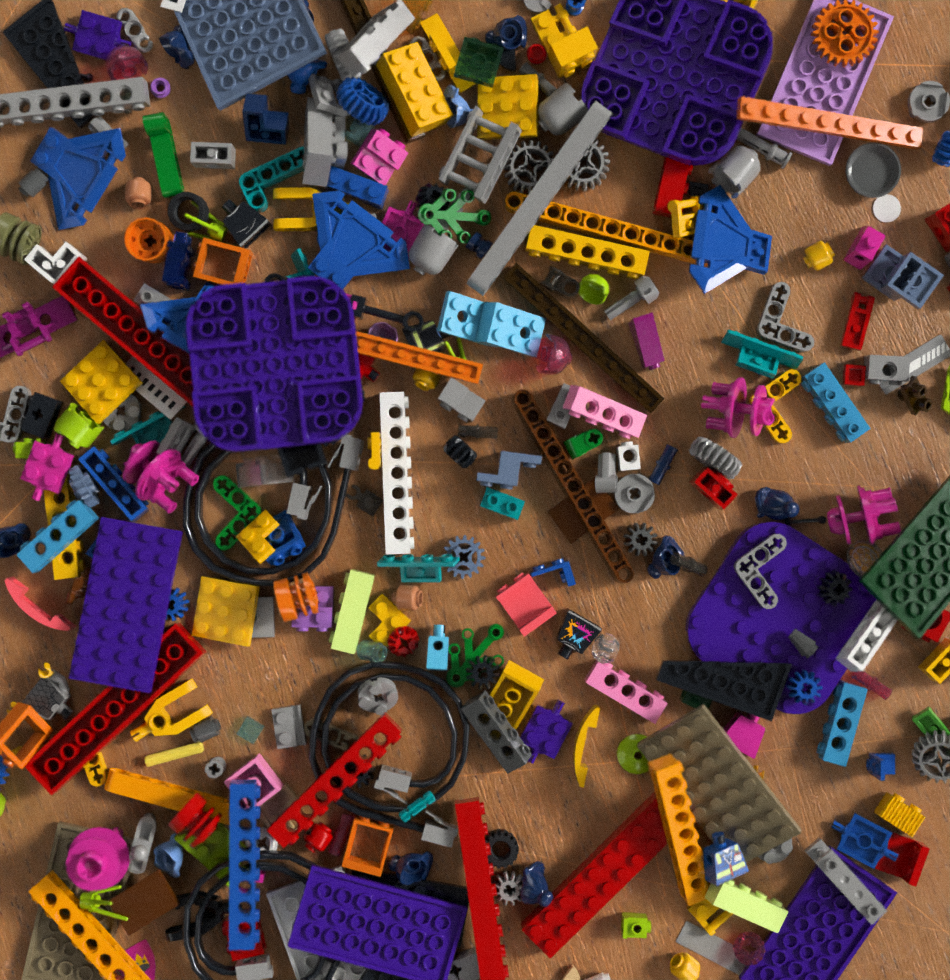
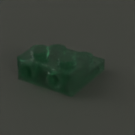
M464 37L454 77L493 88L504 48L499 47L495 43L481 42L474 37Z

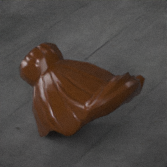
M89 566L83 570L81 577L73 580L66 598L67 605H72L76 598L85 597L91 570Z

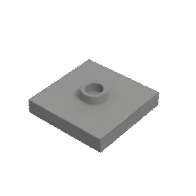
M274 596L258 597L252 638L275 637Z

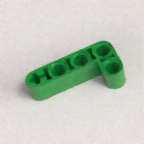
M164 112L143 116V124L147 135L150 137L163 197H174L176 194L185 192L168 117Z

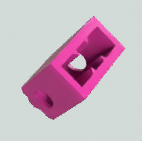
M863 226L843 260L861 270L874 258L885 235L870 226Z
M737 712L723 730L742 753L755 759L765 727L757 723L760 717L749 713L745 716Z

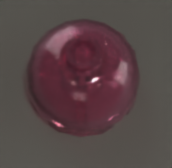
M118 46L111 50L106 57L105 67L111 81L137 78L142 76V74H147V61L142 53L133 46Z
M546 334L547 338L542 337L536 357V359L540 358L539 365H536V369L541 374L556 375L561 373L571 363L572 353H570V348L563 338Z

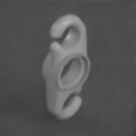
M121 8L116 18L121 20L125 33L138 51L142 53L149 52L153 47L152 41H149L148 46L145 48L140 46L142 40H149L144 27L132 10ZM123 13L129 14L130 17L127 21L121 20ZM134 25L140 27V32L137 35H131L129 32L130 28Z
M420 36L412 38L410 44L420 41L423 45L421 48L423 54H431L433 56V61L429 63L432 72L434 68H441L436 53L432 52L426 39ZM442 69L441 74L435 76L437 81L445 77L446 70Z

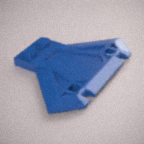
M50 127L30 161L48 174L58 230L85 225L87 221L83 216L85 211L87 210L92 213L118 170L114 163L117 159L123 162L126 157L121 128L70 139L55 128ZM107 153H110L109 157H108L107 160H106V159H105L106 154H107ZM79 204V207L75 210V206Z
M721 185L699 197V204L703 205L704 209L697 210L691 258L696 260V265L690 264L689 273L704 294L743 270L765 275L768 272L772 236L751 230Z
M338 190L312 194L320 252L308 267L311 272L318 277L332 281L344 290L355 276L410 269L406 241L402 238L397 242L393 240L391 236L394 232L353 200L349 204L345 203L342 200L345 196L343 192ZM338 207L343 212L339 214L335 211V208ZM385 244L392 248L390 252L383 248Z
M207 281L196 297L140 304L147 330L152 333L157 329L162 331L164 334L161 338L190 354L186 333L188 312L191 306L201 297L200 295L208 289L215 287V285Z

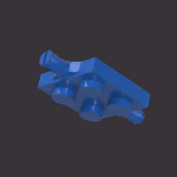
M855 812L846 826L835 820L831 826L834 830L842 833L837 850L875 869L878 861L883 856L895 862L899 855L887 849L888 841L892 835L891 831Z

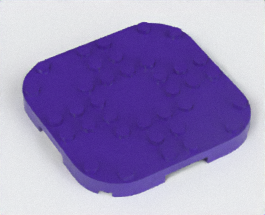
M619 0L595 61H592L583 82L581 97L587 110L597 101L613 113L601 131L611 137L688 165H704L718 160L731 149L744 123V120L736 119L738 98H755L771 61L773 36L766 19L755 9L732 0L727 2L722 0Z
M305 276L287 278L284 281L219 285L208 289L200 295L201 297L191 306L188 312L186 333L191 360L195 420L201 433L211 443L227 451L246 452L330 443L343 438L352 431L362 413L363 395L354 311L347 294L339 286L326 278Z
M778 522L754 524L746 528L736 538L705 590H702L691 607L685 626L688 644L694 654L702 661L792 663L776 709L788 714L807 713L815 710L828 699L847 670L845 666L836 660V657L872 607L876 598L859 582L862 576L857 574L851 568V565L796 529ZM780 534L786 539L787 545L785 549L758 568V571L778 597L777 605L772 609H766L759 605L736 574L734 563L768 536ZM774 538V543L771 546L764 545L770 554L773 553L770 550L772 547H780V539ZM758 549L755 552V558L758 561L765 558V552L762 549ZM750 556L747 557L748 559H750L748 563H740V571L743 570L746 572V567L750 563H752L754 566L756 565V563H754L751 560ZM833 571L844 573L847 576L846 579L852 581L849 587L853 591L848 592L849 599L844 598L845 604L838 603L837 606H833L830 603L823 602V598L819 597L818 593L821 590L817 589L816 586L822 584L819 578L825 579V573L827 572L831 574ZM753 578L750 585L753 589H758L761 586V581L759 578ZM763 591L757 593V596L759 594L764 596L765 601L763 603H772L770 601L772 596H767ZM794 629L816 641L815 644L819 647L808 659L805 656H801L788 638ZM802 670H806L807 673L812 671L815 673V677L821 679L817 685H821L823 689L817 690L821 697L814 696L815 703H811L809 700L807 705H803L801 701L796 703L794 701L795 697L791 698L788 695L792 691L787 689V685H792V682L788 679L789 677L796 678L794 672L797 671L801 675ZM805 683L803 684V691L807 690V684Z

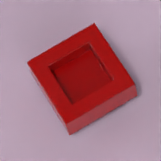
M845 364L842 385L865 386L866 366Z

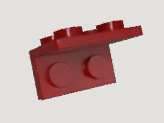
M892 832L887 849L899 855L895 862L883 856L878 861L875 869L902 878L909 885L916 887L930 848L922 842Z

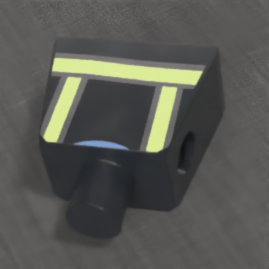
M434 320L424 322L423 329L416 334L409 333L405 328L402 329L409 345L439 353L446 348L443 339L451 336L437 331Z

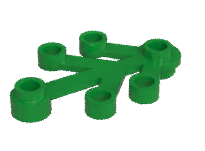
M446 188L434 203H426L419 208L418 219L423 224H430L435 228L434 230L439 236L442 233H447L448 237L452 239V233L445 230L437 220L444 219L457 235V240L460 243L466 244L471 239V235L469 232L463 231L456 220L475 221L477 225L486 226L491 221V214L484 209H479L475 213L457 212L465 203H471L475 199L474 192L471 190H464L451 206L445 211H439L447 201H453L456 198L455 190ZM450 191L452 195L450 198H447V193ZM467 193L470 194V198L468 200L466 199ZM427 211L431 212L429 218L426 217ZM486 215V220L483 222L482 217ZM466 234V239L462 241V235Z
M500 624L490 625L488 636L474 652L472 646L473 630L465 628L462 631L465 646V662L461 666H459L458 657L460 646L457 643L450 644L448 651L451 654L452 669L448 671L446 676L450 686L458 688L464 685L465 681L475 680L474 678L470 680L466 678L472 674L470 672L466 673V668L471 667L469 661L472 660L477 664L475 657H480L494 640H499L503 637L504 629ZM494 629H499L500 634L498 636L492 634ZM470 631L472 633L471 637L466 638L464 632ZM457 646L458 652L453 653L451 647ZM496 654L493 657H487L486 662L488 663L492 658L495 659L496 657H500L502 659V662L500 664H496L494 662L492 664L494 666L499 665V667H501L504 663V658L500 654ZM483 669L479 672L480 677L483 672H487L486 669ZM458 674L460 676V680L454 681L452 678L453 675Z

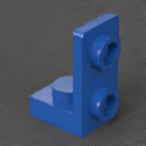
M563 558L552 561V565L547 567L544 564L535 566L533 571L530 572V576L534 577L562 568V571L559 572L562 583H566L568 587L576 584L568 560L564 561Z
M869 753V759L866 760L867 771L878 780L885 781V774H895V754Z

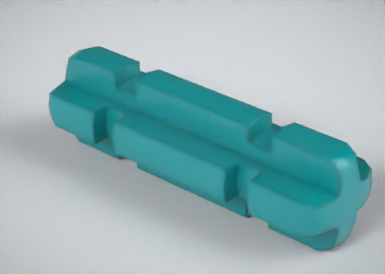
M427 791L423 794L422 798L419 797L408 805L407 809L404 808L399 812L400 819L403 822H407L411 819L412 815L415 816L425 809L427 804L433 803L435 796L431 791Z

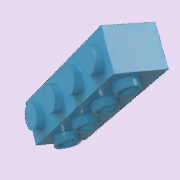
M825 362L817 365L801 377L803 381L801 382L802 387L806 392L812 394L814 404L817 408L823 410L825 420L837 430L835 433L840 441L851 443L871 429Z

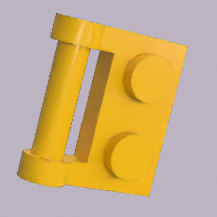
M692 196L690 199L682 201H670L668 203V210L672 214L673 238L694 234L697 210H703L702 205L699 204V196ZM692 208L693 213L682 215L681 209Z
M372 432L371 437H368V449L372 450V458L369 459L368 465L371 469L379 470L382 468L381 433Z
M707 899L687 906L690 913L710 936L715 934V930L733 915L725 910L709 924L706 920L719 907L712 905Z

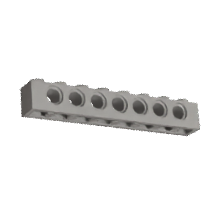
M143 77L0 94V128L4 127L5 124L21 126L24 125V122L30 121L32 123H43L46 119L61 121L64 120V117L70 116L72 118H83L87 114L102 116L104 112L123 113L127 109L142 111L145 107H151L148 82ZM130 92V98L123 100L124 94ZM106 95H110V100L103 103V98ZM90 97V102L87 105H83V100ZM66 100H70L69 106L63 108V103ZM50 102L49 108L43 110V105ZM29 105V110L23 113L24 106ZM9 107V112L3 115V110Z

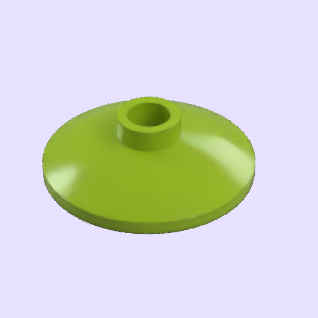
M632 734L620 742L617 749V759L621 767L627 772L642 774L649 771V761L637 747L638 742L647 736ZM636 752L641 753V757L639 759H636L634 757Z

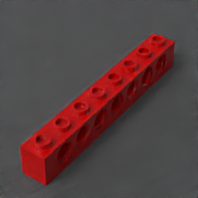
M384 712L269 825L267 832L283 848L288 844L292 846L299 839L298 834L302 830L306 832L314 824L312 820L317 815L321 817L329 809L327 805L331 801L335 803L343 795L341 791L346 786L351 788L358 780L356 777L361 772L365 774L372 767L371 762L375 758L379 760L387 752L385 748L390 743L394 745L402 737L400 735L402 728ZM377 733H382L385 735L386 740L380 743L375 740L374 736ZM368 748L371 751V755L368 757L362 756L360 749ZM353 762L356 765V769L349 771L346 769L345 764ZM337 776L341 779L342 783L334 785L331 782V778ZM324 791L327 794V798L321 800L317 797L316 793ZM305 805L310 806L312 813H304L302 807ZM287 821H296L298 827L290 828Z

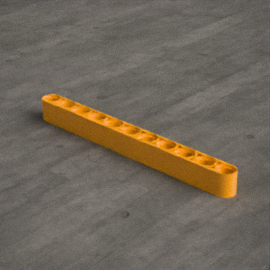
M519 192L509 193L505 199L506 210L509 213L515 214L528 195ZM517 199L520 204L517 207H512L509 205V200ZM552 201L538 219L540 222L634 248L648 250L652 253L696 265V260L684 253V247L687 246L692 249V240L681 237L673 238V235ZM550 209H554L558 212V216L551 218L547 212ZM575 215L577 222L570 223L567 220V216ZM594 220L597 227L591 229L587 226L586 222ZM606 226H614L616 233L609 234L606 231ZM633 231L635 239H628L625 232ZM646 236L654 238L655 242L653 245L645 242ZM664 242H672L674 245V249L667 250L664 246Z

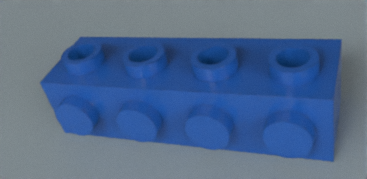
M95 446L92 447L78 460L126 516L135 523L149 511L147 507L149 502L137 498L134 492L136 487L124 481L120 476L123 472L116 464L112 466L107 461L110 457L103 449L98 450Z

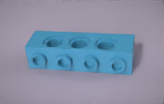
M73 500L66 506L67 510L62 515L59 513L50 520L52 524L47 528H41L35 533V539L31 542L28 540L20 547L21 551L16 555L32 573L41 571L100 519L85 504L84 500ZM71 516H74L76 519L74 527L70 526L68 522ZM56 529L59 530L61 534L59 540H56L53 536V533ZM40 543L44 544L45 546V552L43 554H41L38 551V545Z
M842 680L834 688L833 695L835 697L833 704L831 703L828 708V722L824 724L822 729L824 736L822 742H819L817 747L818 757L823 761L846 767L868 691L867 688ZM849 698V700H850L849 706L846 707V708H843V706H842L843 701H844L845 699ZM840 718H844V725L837 727V721ZM838 737L839 743L836 746H832V740Z

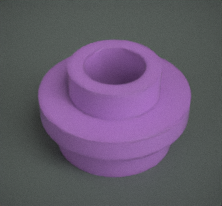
M156 78L151 82L150 90L155 97L165 98L169 95L171 86L166 79ZM164 86V90L159 92L158 87Z

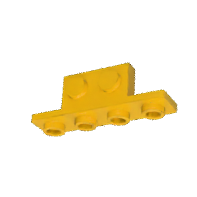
M436 13L423 20L421 27L429 39L428 44L432 52H436L439 56L438 62L441 68L447 70L454 85L459 89V93L476 85L473 74L439 15Z

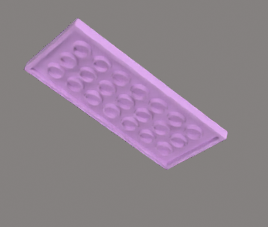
M813 0L771 102L853 116L894 16L863 3L862 10L864 11L869 8L867 15H875L871 22H878L873 28L879 31L876 36H873L878 39L875 44H872L875 48L872 52L869 51L870 55L867 58L863 57L861 63L856 61L851 66L848 62L845 67H842V63L839 62L835 67L834 60L827 63V56L820 58L823 53L822 51L815 52L818 44H812L816 37L811 36V33L815 30L812 28L814 22H817L815 20L816 16L821 15L820 11L823 8L826 9L829 3L834 6L836 0ZM855 0V6L858 7L861 2ZM841 16L842 21L849 22L846 16ZM826 30L829 36L834 37L833 31ZM855 30L858 36H863L860 30ZM841 44V48L844 51H849L847 45ZM761 124L756 135L827 166L832 165L843 137L767 124Z

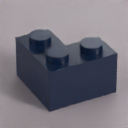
M246 94L242 110L246 141L286 145L290 128L289 113L268 111L267 95Z

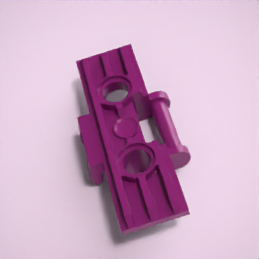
M60 296L36 309L29 302H25L22 304L24 309L13 314L8 311L3 313L2 317L8 323L0 326V358L14 351L20 357L23 355V352L45 341H52L51 333L77 321L68 300ZM45 314L51 317V322L48 325L41 323V318ZM41 330V335L23 344L20 343V339ZM8 332L11 333L10 343L5 341V335Z

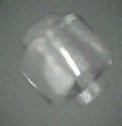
M600 634L594 640L591 654L600 663H612L617 658L620 643L611 634Z

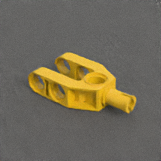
M311 187L274 188L273 200L295 201V199H310L313 201L312 194L322 192ZM314 203L312 204L313 217L273 219V230L280 232L317 230ZM335 208L337 213L341 214L343 212L340 208Z
M193 678L155 701L144 718L145 723L130 730L131 736L138 732L140 733L133 738L134 741L137 742L150 733L154 736L179 734L213 713L207 704L181 721L173 723L170 715L166 712L164 708L166 705L197 688ZM156 716H161L164 719V725L156 723Z

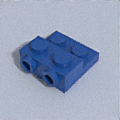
M287 509L273 517L280 525L265 538L275 549L266 559L271 566L283 564L285 558L290 555H299L302 552V548L306 547L291 514H286Z

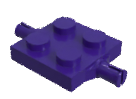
M82 10L77 26L68 23L64 25L66 26L64 27L65 32L75 34L72 48L75 52L113 62L114 54L118 47L127 50L131 48V41L123 40L120 37L122 22Z
M557 699L553 710L546 709L538 704L533 710L520 735L524 744L532 749L530 751L532 755L528 762L534 764L538 753L555 759L573 725L571 721L563 718L560 714L565 704L563 701Z

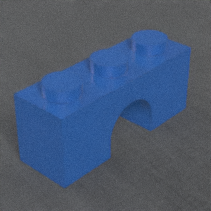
M334 166L330 168L327 187H325L328 191L340 190L345 195L358 198L364 204L381 210L389 192L386 185Z

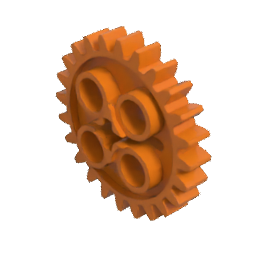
M836 0L834 6L829 3L826 9L823 8L820 11L821 15L816 16L815 20L817 22H814L812 28L815 30L811 33V36L816 37V39L813 40L812 44H818L815 52L822 51L823 53L820 58L827 56V63L834 60L835 67L839 62L842 63V67H845L848 62L853 66L856 61L861 63L863 57L867 58L870 55L869 51L872 52L875 48L872 44H875L878 39L873 36H876L879 31L873 28L878 22H871L875 15L868 16L869 8L863 11V3L857 7L855 6V0L848 4L847 0H844L842 4H840L839 0ZM841 16H846L849 22L842 21ZM826 30L833 31L834 37L829 36ZM855 30H860L863 36H858ZM841 44L847 45L849 51H844L841 48Z

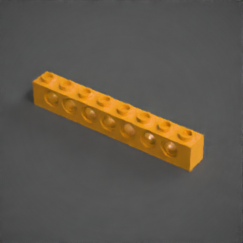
M667 754L648 762L680 896L688 906H691L706 899L704 896L710 886V882L705 880L704 862L701 859L703 852L697 842L699 835L693 825L695 818L689 808L691 801L686 794L687 784L681 774L683 766L679 759L676 760L671 754Z
M53 870L28 891L31 894L32 900L42 906L46 916L58 924L59 930L63 934H67L73 946L84 953L85 959L98 969L99 975L103 979L151 980L88 909L80 908L77 896ZM49 893L55 895L56 901L49 898ZM62 909H67L70 913V916L65 915L62 912ZM76 924L82 925L83 931L78 930ZM89 939H94L97 946L91 945ZM103 954H107L111 961L105 960ZM117 969L122 970L123 973H124V976L118 975L117 972H116V970H117Z

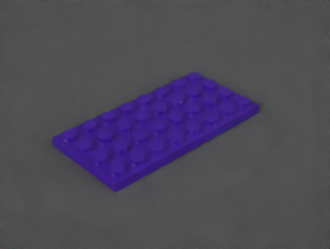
M101 517L69 679L146 693L152 692L183 531Z
M829 845V848L833 850L880 904L887 909L897 892ZM816 864L786 907V910L789 912L779 932H769L739 978L740 980H838L878 920L871 925Z
M312 864L287 947L411 980H447L468 908L464 905Z

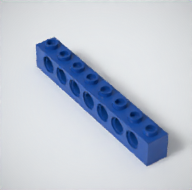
M232 780L230 783L229 950H254L256 943H259L260 930H256V922L260 920V909H256V901L260 900V889H256V881L260 880V868H256V860H260V847H256V840H260V827H257V819H260V806H257V798H260L261 788L257 786V780ZM247 798L250 800L251 805L248 807L242 806L240 800ZM248 819L251 825L243 827L240 824V820ZM248 840L251 846L244 848L241 846L240 841ZM240 861H248L250 863V867L243 868L240 865ZM247 881L250 887L244 889L240 886V882ZM247 902L250 908L243 909L240 907V903ZM243 922L248 923L250 928L244 930L239 924Z

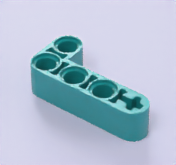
M299 147L241 175L239 184L250 207L258 213L266 211L269 203L263 190L304 171L301 157L304 155V147ZM295 158V160H296V162H297V164H298L297 166L295 165V163H294V161H293L292 159ZM284 163H290L291 167L289 170H281V166ZM266 171L273 172L270 179L263 178ZM254 180L252 187H245L246 181ZM256 198L263 199V203L260 206H254L253 203Z

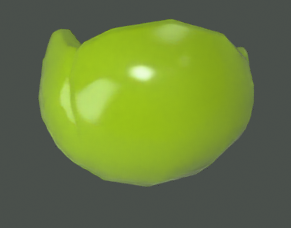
M598 274L586 275L579 284V295L590 304H603L609 294V284Z

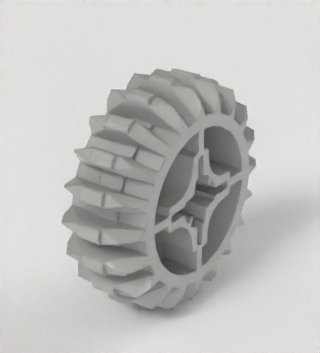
M341 28L329 31V33L325 34L324 39L341 80L344 81L346 77L351 78L352 76L337 56L347 46L349 41ZM358 73L357 75H355V76H353V77L356 78V79H357V78H360V79H361V78H362V75H361L360 73Z
M530 140L529 146H526L525 141L521 142L522 148L517 144L514 146L516 152H511L506 162L508 164L503 168V170L508 171L504 173L505 178H510L507 182L508 185L515 183L514 191L519 187L521 188L520 193L523 194L524 190H528V195L538 182L536 173L544 167L548 168L554 158H551L553 151L546 153L547 145L541 149L540 141L537 142L536 146H533V140ZM529 153L540 156L544 161L534 160ZM523 155L524 164L519 166L518 169H514L515 161ZM528 162L532 166H535L533 170V175L532 172L526 170ZM517 175L527 176L531 183L522 181Z
M595 140L594 144L592 143L580 160L582 163V160L585 161L586 157H588L586 166L584 165L579 170V161L575 167V172L571 173L567 178L569 181L568 188L575 184V191H578L579 187L582 186L583 192H586L587 185L593 190L595 188L594 183L600 186L602 183L600 179H606L605 173H608L610 170L606 165L610 164V160L604 158L609 153H602L605 146L597 147L598 140ZM592 154H595L598 159L599 169L595 168V165L591 162ZM582 173L594 174L590 178H579Z
M697 437L689 449L693 458L709 469L717 470L727 479H734L742 467V463L737 457L707 438Z
M934 730L933 735L926 732L925 738L920 736L919 742L914 743L915 749L912 750V762L915 764L916 771L920 770L921 777L927 775L928 781L934 778L936 784L939 780H943L946 784L947 779H950V766L946 767L950 763V734L947 736L944 730L941 734ZM935 746V748H934L933 750H930V751H928L927 753H925V751H926L927 749H929L930 747ZM938 751L940 753V756L942 757V762L938 756Z

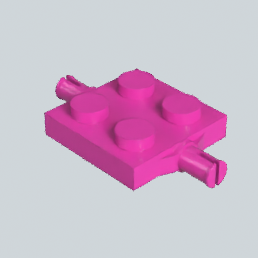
M409 200L405 211L396 210L389 206L382 221L385 226L394 232L391 236L393 240L397 242L402 238L406 241L408 258L409 251L424 225L413 215L417 203H413L411 200ZM387 244L383 247L388 252L392 249Z
M56 433L52 445L34 441L20 478L35 486L31 497L34 500L40 501L43 490H50L59 494L62 490L74 455L60 448L64 438L63 435Z

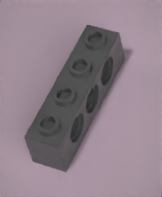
M484 690L467 700L461 711L507 774L524 766L532 753L518 736L516 729L508 722L505 714L497 707L494 699Z

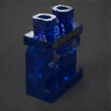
M175 231L174 241H168L167 244L169 249L162 281L170 288L190 291L191 283L186 277L188 269L192 265L191 257L195 256V251L191 247L193 239L188 237L187 233Z

